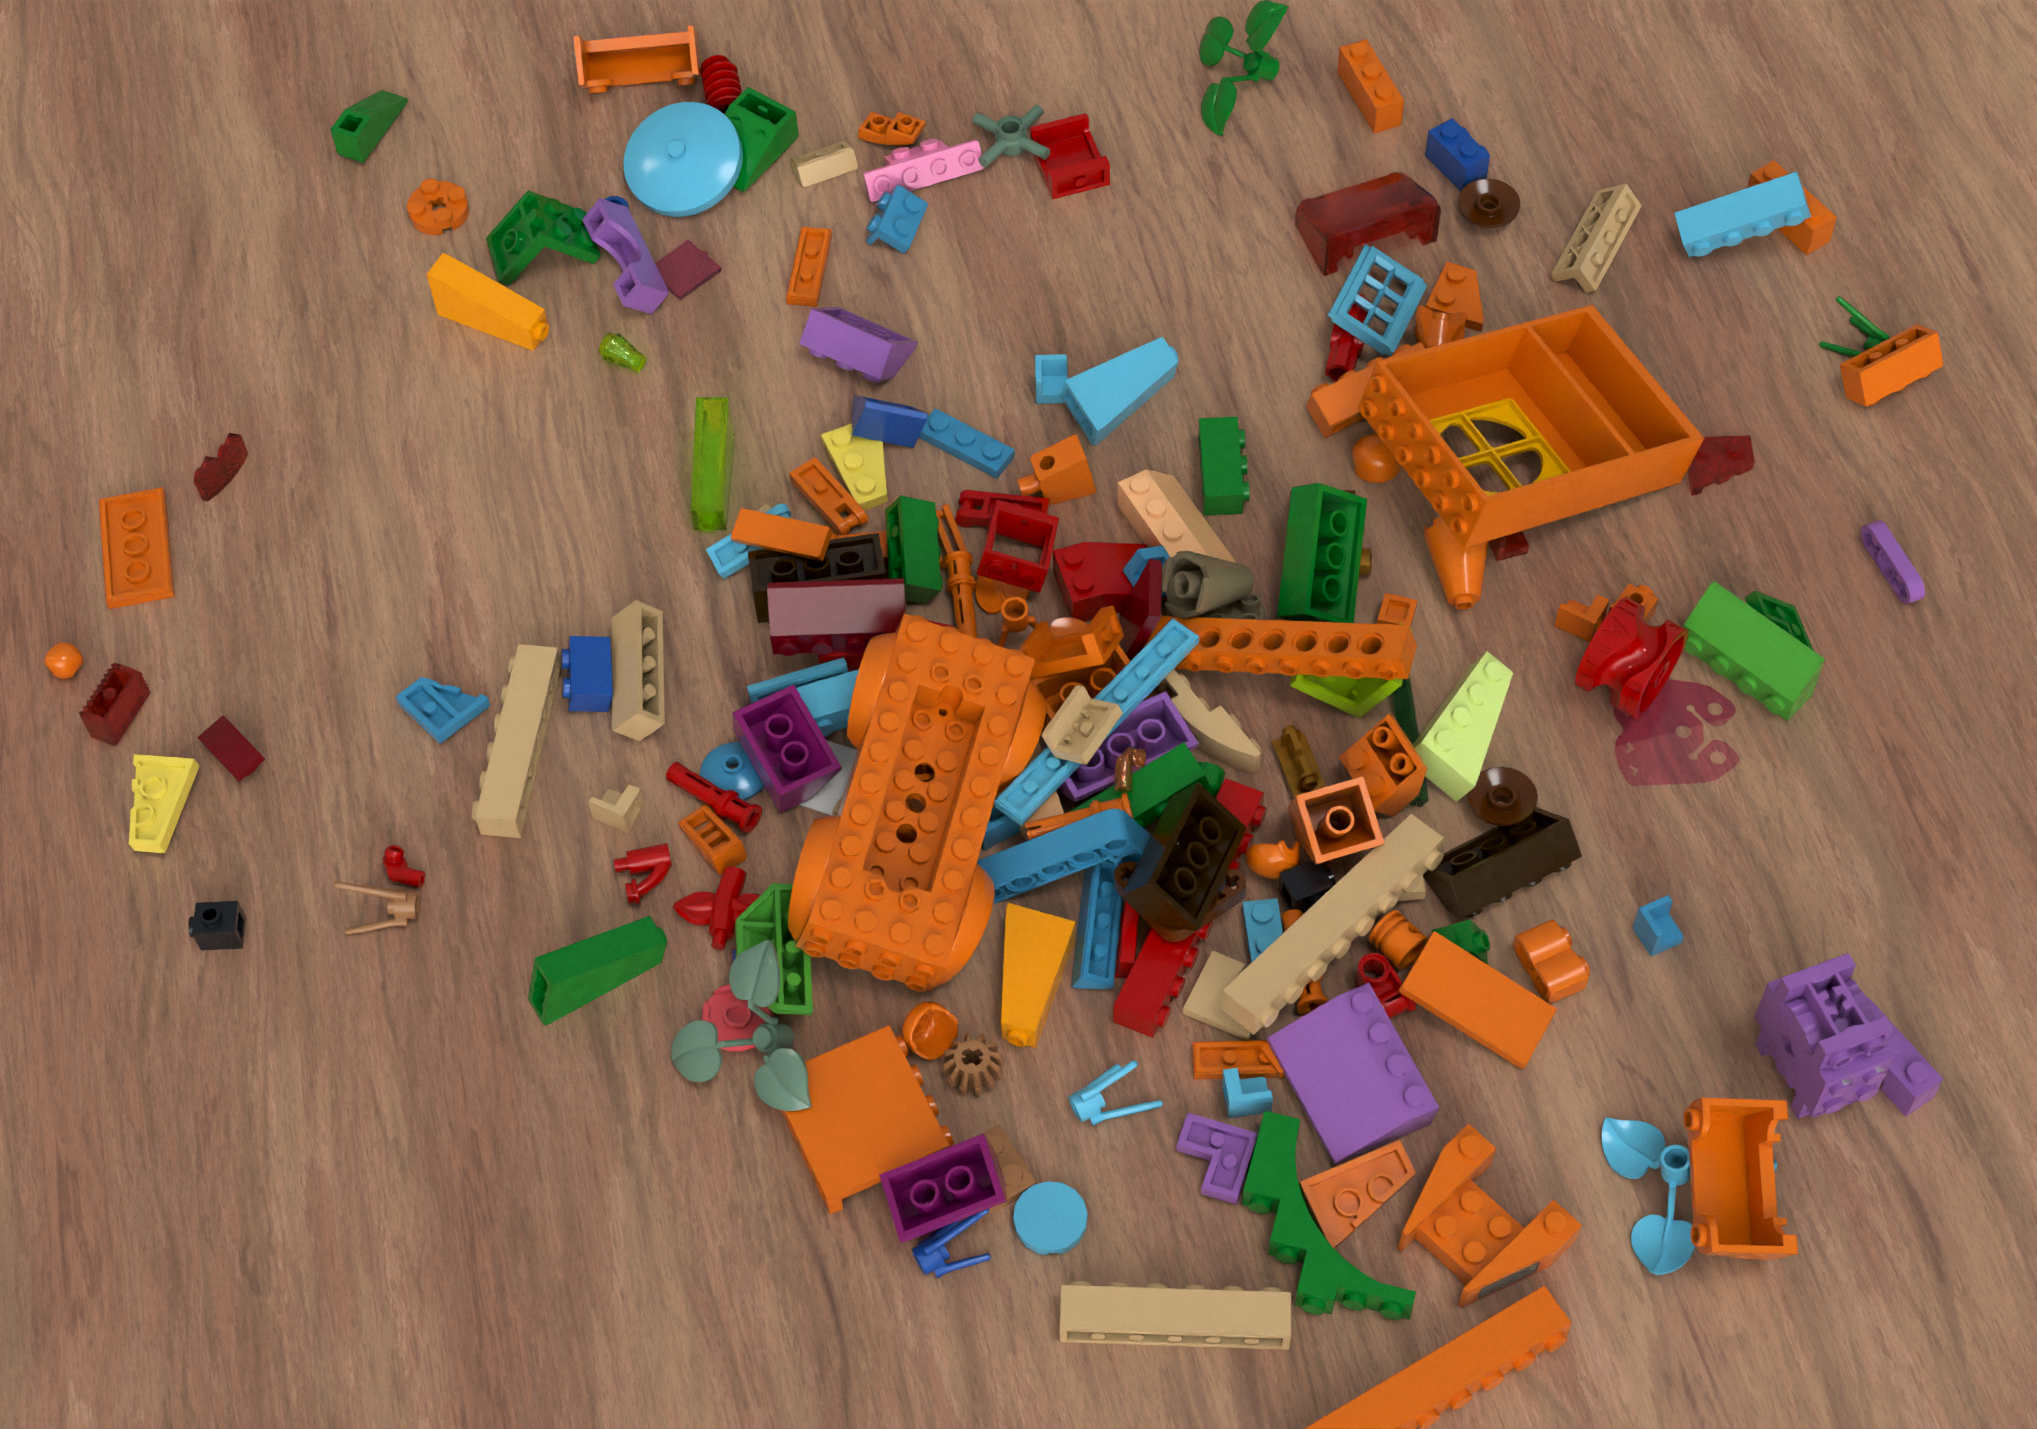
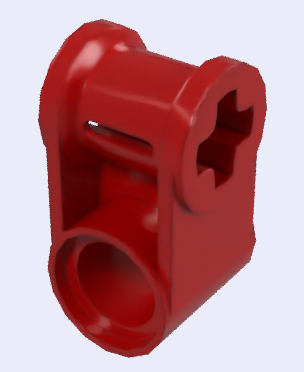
M1369 953L1360 959L1355 976V986L1358 988L1370 983L1389 1019L1404 1011L1412 1012L1416 1009V1004L1413 1000L1398 992L1403 982L1383 955ZM1365 972H1375L1380 978L1373 979L1367 977Z

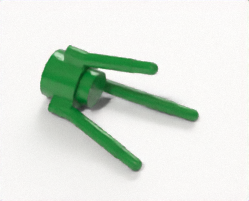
M1836 297V301L1853 316L1849 318V321L1869 336L1863 346L1864 349L1868 350L1891 338L1890 335L1880 330L1842 297ZM1823 341L1819 343L1821 348L1852 357L1862 353Z

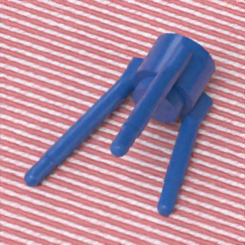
M989 1209L971 1215L962 1222L959 1220L937 1229L928 1238L917 1243L918 1245L911 1249L925 1276L934 1271L936 1277L939 1278L947 1272L990 1260V1254L986 1253L947 1264L944 1261L950 1258L944 1244L989 1213Z

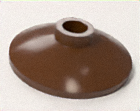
M1480 179L1469 183L1463 188L1459 195L1458 206L1461 214L1469 222L1480 227L1496 228L1507 225L1516 218L1520 210V198L1514 188L1505 182L1496 179Z
M1493 767L1480 772L1475 788L1467 793V799L1473 813L1486 823L1496 826H1513L1524 822L1533 814L1537 805L1538 794L1534 783L1522 772L1508 767Z

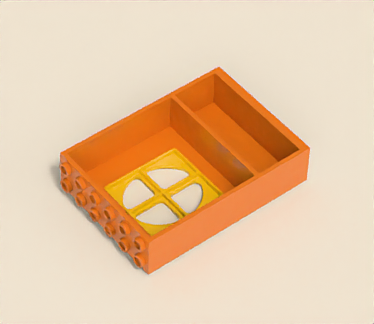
M1593 305L1377 361L1358 405L1362 416L1372 426L1381 441L1385 443L1397 462L1408 473L1416 487L1421 490L1433 509L1440 515L1464 548L1679 484L1704 440V437ZM1472 420L1491 421L1506 425L1521 433L1525 439L1495 448L1491 447L1472 423ZM1457 426L1463 431L1478 452L1458 458L1441 437V434L1447 428ZM1527 451H1534L1541 459L1540 475L1533 483L1522 486L1501 459ZM1481 464L1490 466L1508 490L1504 492L1484 491L1467 468Z

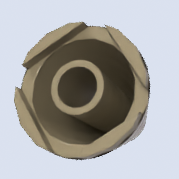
M1192 551L1176 552L1177 554L1174 557H1169L1165 561L1162 568V592H1166L1168 602L1164 603L1174 616L1183 619L1193 618L1243 599L1251 593L1254 585L1252 572L1247 566Z

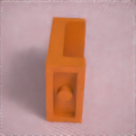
M1108 606L1098 611L1083 632L1053 637L1048 622H1039L1020 647V651L1024 652L1026 656L1035 659L1030 679L1104 664L1120 643L1124 634L1114 606Z

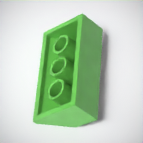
M1713 581L1683 625L1688 630V639L1684 649L1689 654L1697 656L1710 665L1714 672L1724 675L1735 683L1743 693L1756 698L1771 713L1779 715L1788 721L1812 697L1825 659Z

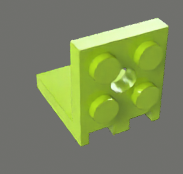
M1296 674L1291 676L1290 686L1361 718L1402 686L1403 679L1384 680L1367 677L1353 679L1345 676L1318 677L1315 675Z

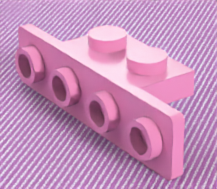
M928 139L920 143L921 146L911 149L901 147L893 150L891 155L884 156L886 166L863 173L869 200L871 202L878 201L885 191L890 193L897 184L908 191H912L984 169L978 161L979 157L982 156L979 142L971 140L948 147L941 140Z

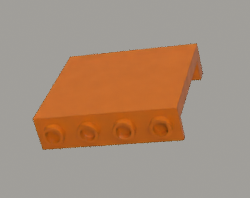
M890 1025L805 1061L812 1107L798 1111L781 1110L829 1214L843 1209L842 1199L880 1183V1174L954 1145L948 1127L946 1125L940 1127L935 1117L939 1115V1111L931 1094L925 1096L920 1087L924 1085L918 1067L916 1065L910 1066L905 1057L909 1055L904 1039L901 1035L895 1037Z

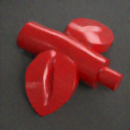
M726 867L723 869L716 893L701 891L689 894L676 901L673 909L689 923L698 926L710 924L709 934L713 937L711 946L714 949L723 950L727 940L733 938L736 919L761 895L757 893L741 895L747 873L737 867Z

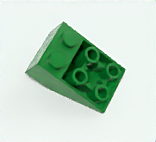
M747 87L730 104L724 114L735 127L742 143V167L733 187L743 193L799 137L796 111L750 87Z

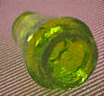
M609 332L603 338L598 348V353L603 356L604 361L631 369L636 373L643 369L647 361V357L641 354L620 333L614 334Z

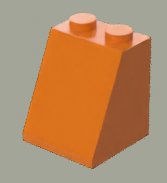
M1363 776L1296 795L1287 807L1297 841L1300 842V845L1315 864L1385 844Z

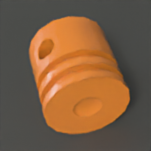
M1393 910L1375 925L1368 940L1373 945L1375 944V947L1379 951L1381 950V953L1399 970H1404L1416 961L1428 938L1410 921L1408 922V919L1402 916L1398 910Z

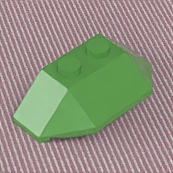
M772 883L765 890V893L756 899L735 921L736 957L762 941L772 940L780 967V989L776 1000L767 1008L775 1014L812 1015L811 956L804 953L803 949L795 947L797 942H795L788 930L789 905L793 884Z

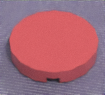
M730 984L713 992L714 995L709 1000H706L702 1010L701 1020L712 1022L716 1026L718 1041L752 1038L757 1027L767 1023L748 1008V1000H740L735 997ZM759 1007L769 1016L774 1017L773 1011L767 1007ZM756 1046L724 1047L722 1049L726 1051L742 1052L754 1048Z

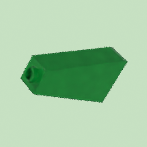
M647 916L535 957L528 1000L543 1025L551 1024L661 964L665 947L667 946L666 935L663 929L657 927L651 917Z

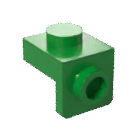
M1471 920L1431 930V934L1433 931L1437 932L1488 964L1489 937L1484 930H1481Z

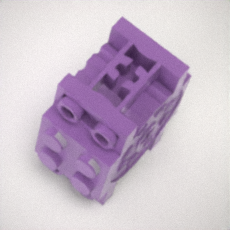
M1849 953L1768 982L1755 1014V1018L1762 1028L1755 1045L1762 1057L1770 1054L1775 1059V1066L1778 1072L1785 1077L1786 1084L1790 1089H1795L1796 1095L1790 1107L1797 1119L1809 1114L1811 1117H1817L1824 1113L1831 1114L1857 1100L1866 1101L1874 1097L1879 1092V1087L1886 1077L1893 1060L1887 1048V1042L1894 1028L1887 1016L1876 1019L1863 991L1851 979L1856 964Z

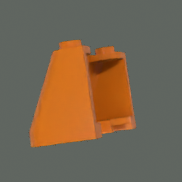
M1702 1097L1694 1100L1689 1108L1685 1109L1683 1124L1688 1131L1693 1225L1690 1237L1692 1244L1697 1247L1700 1254L1771 1261L1798 1254L1797 1235L1786 1234L1782 1227L1787 1226V1218H1779L1777 1215L1773 1144L1781 1141V1134H1775L1774 1132L1778 1121L1788 1120L1787 1100Z

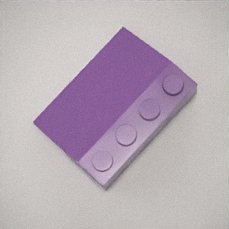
M1370 983L1336 996L1267 1037V1042L1283 1069L1334 1166L1431 1125L1439 1109L1437 1102Z

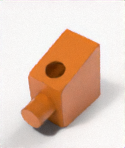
M1077 434L1033 454L1030 457L1034 473L1016 479L1022 496H1028L1041 491L1044 498H1050V505L1097 493Z

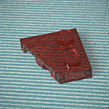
M1750 435L1704 437L1687 470L1691 495H1698L1702 493L1703 488L1715 482L1720 485L1734 475H1741L1753 469L1755 460Z

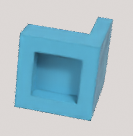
M1035 355L1036 404L1065 403L1061 398L1064 382L1068 379L1067 355Z
M1238 1068L1223 1070L1222 1089L1228 1118L1263 1114L1264 1110L1272 1112L1273 1095L1272 1091L1267 1088L1265 1077L1240 1080Z

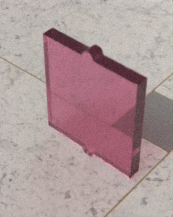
M689 240L655 263L667 289L680 301L721 272V267L708 257L707 251L702 252Z

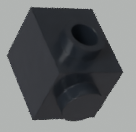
M1311 860L1281 872L1278 890L1289 910H1300L1304 914L1336 882L1329 868L1324 869L1321 863L1315 864Z
M238 901L196 903L194 916H190L188 922L189 935L191 938L194 937L200 950L243 949L246 916Z

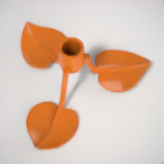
M978 576L975 590L978 605L988 614L1002 613L1003 626L998 646L1005 647L1009 632H1021L1028 625L1034 629L1036 628L1038 623L1035 617L1029 616L1026 603L1030 590ZM1063 617L1054 620L1050 630L1053 637L1083 632L1088 624L1076 618Z

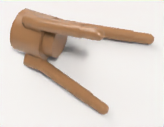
M339 881L333 884L338 889L388 898V914H394L395 917L393 919L347 928L345 930L346 935L393 926L407 927L408 919L418 918L420 910L419 891L393 890L367 884L357 885Z

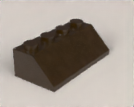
M879 533L832 539L829 542L823 561L768 549L748 552L758 623L769 622L767 583L887 579Z
M1199 783L1171 796L1121 897L1146 920L1190 931L1198 930L1247 827Z
M1536 807L1533 814L1522 823L1513 826H1497L1444 853L1438 867L1433 871L1428 869L1423 874V877L1447 911L1462 918H1470L1480 914L1483 911L1482 908L1493 902L1498 903L1512 897V893L1520 888L1531 887L1540 883L1542 877L1551 872H1559L1569 868L1571 862L1581 858L1582 854L1570 820Z

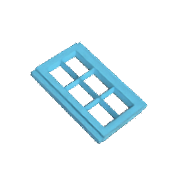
M1365 244L1327 316L1332 318V322L1382 355L1392 356L1420 302L1427 284L1423 282L1424 279L1374 246L1369 247ZM1373 265L1388 273L1383 284L1368 275ZM1393 277L1407 286L1403 296L1388 288ZM1363 284L1378 292L1373 304L1358 295ZM1383 296L1398 305L1393 316L1378 308ZM1353 303L1368 312L1363 323L1348 314ZM1373 316L1388 325L1383 336L1368 327Z

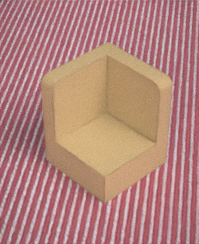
M628 784L623 794L608 789L601 800L592 796L588 801L593 819L625 833H629L645 808L641 789Z

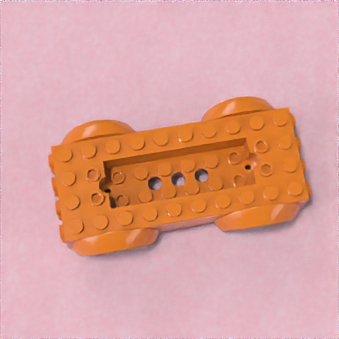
M905 613L895 633L882 634L871 638L859 667L849 710L847 737L858 750L837 815L815 819L811 824L795 873L788 915V930L795 942H797L795 947L803 949L804 953L815 958L827 957L836 960L839 965L848 969L860 968L872 972V975L880 980L889 981L893 979L905 983L906 987L917 992H931L933 988L949 982L964 967L981 940L994 902L995 886L993 879L977 863L995 797L997 793L1003 792L1022 773L1035 750L1045 722L1047 702L1038 687L1029 679L1035 661L1034 658L1026 656L1020 650L1006 649L994 645L988 639L974 638L961 633L954 627H942L928 622L922 616ZM919 765H928L934 771L933 780L929 782L920 781L915 775V768ZM910 798L919 800L923 805V811L918 813L910 811L906 806V800ZM900 826L911 827L916 833L915 841L912 843L901 842L896 835L897 829Z

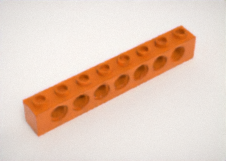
M1161 616L1145 644L1146 646L1173 618L1199 636V643L1174 669H1187L1193 672L1200 670L1219 671L1222 673L1250 672L1258 675L1277 673L1287 676H1294L1296 674L1315 675L1318 677L1345 676L1353 679L1367 677L1384 680L1409 679L1417 648L1409 625L1202 617L1183 619L1175 616Z

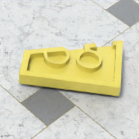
M852 423L821 434L822 443L842 483L855 501L864 510L888 502L883 442L852 436Z
M134 754L133 765L136 767L135 779H132L134 807L130 810L129 845L134 851L166 853L200 766L195 759Z

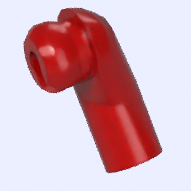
M391 845L387 847L382 861L388 878L393 882L421 888L425 882V871L408 868L403 856L404 851L400 846Z

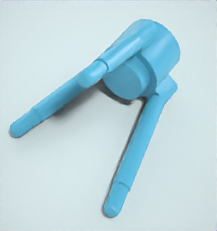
M1135 1060L1124 1067H1121L1120 1064L1114 1065L1086 1087L1068 1096L1069 1103L1078 1120L1082 1123L1089 1119L1093 1126L1107 1119L1162 1107L1163 1102L1156 1100L1101 1112V1108L1105 1107L1106 1104L1100 1092L1136 1068L1138 1062Z

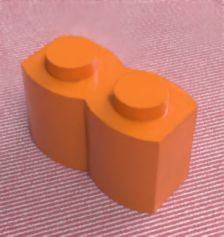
M1554 919L1515 935L1512 946L1521 965L1530 975L1538 993L1549 1004L1586 989L1590 975V969L1586 960L1582 956L1578 957L1571 949L1572 939L1565 927H1560Z

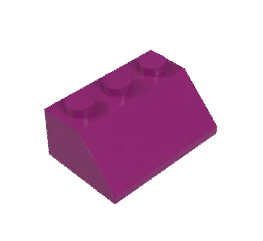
M791 685L732 712L733 732L779 813L811 799L842 770V766L795 685Z
M984 1133L880 1174L901 1243L1007 1202L1006 1182L996 1152Z

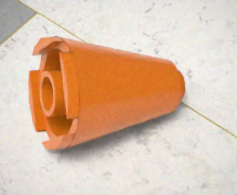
M1437 517L1433 519V526L1428 527L1427 524L1424 526V538L1447 602L1459 610L1470 609L1481 599L1489 541L1464 548L1456 536L1452 534L1443 519Z

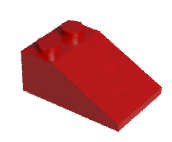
M1082 542L1053 550V574L1070 617L1083 622L1093 620L1101 608L1114 606L1116 613H1119L1133 589L1123 569L1138 549L1148 548V545ZM1162 597L1161 601L1166 600L1167 597Z

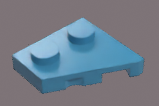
M424 677L419 678L395 696L397 704L439 744L490 707L489 699L485 695L479 694L477 698L462 693L461 688L451 685H440L437 681Z

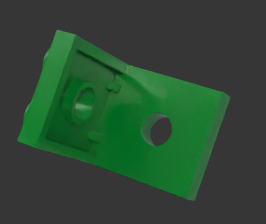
M528 190L486 237L499 283L509 286L544 247L594 264L600 258V252L597 243L592 241L582 220L587 212L581 208H574L561 203L557 199H550Z

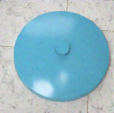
M698 102L675 103L655 111L635 129L625 149L623 161L624 175L629 188L646 208L655 213L670 217L691 216L713 207L732 189L741 171L743 148L735 127L718 109Z

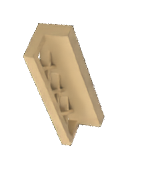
M1627 184L1596 191L1550 275L1555 282L1575 278L1585 293L1597 290L1642 206Z

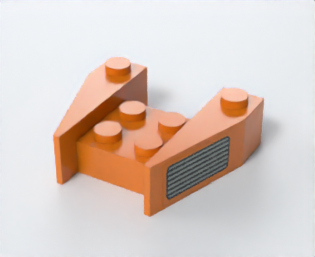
M1469 1123L1443 1147L1406 1222L1397 1248L1402 1252L1416 1239L1466 1285L1458 1302L1461 1308L1550 1267L1576 1241L1582 1227L1573 1216L1553 1199L1524 1228L1474 1182L1491 1166L1497 1148Z

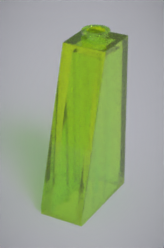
M696 397L691 515L694 530L707 532L727 530L735 433L728 397Z

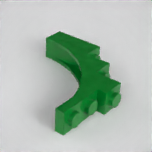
M1264 1110L1243 1191L1242 1205L1248 1206L1250 1210L1259 1214L1276 1213L1268 1255L1275 1256L1278 1261L1286 1264L1303 1263L1296 1292L1295 1306H1299L1305 1312L1313 1315H1322L1324 1313L1332 1315L1335 1301H1338L1352 1310L1361 1311L1369 1309L1380 1312L1383 1317L1388 1319L1400 1320L1405 1318L1410 1320L1416 1291L1380 1283L1362 1273L1330 1245L1309 1214L1301 1194L1295 1161L1301 1119Z

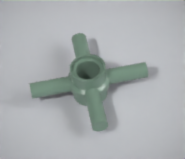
M1035 105L1022 118L1009 115L1002 117L998 122L979 112L976 113L972 122L995 134L996 141L979 157L980 165L986 168L1001 153L1012 157L1020 155L1024 150L1046 160L1050 155V149L1031 140L1027 136V129L1044 114L1043 109L1039 105Z

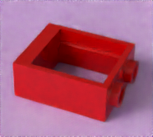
M996 499L988 522L976 575L1040 593L1049 570L1059 517ZM999 534L1040 546L1041 551L1038 563L993 551L995 535Z

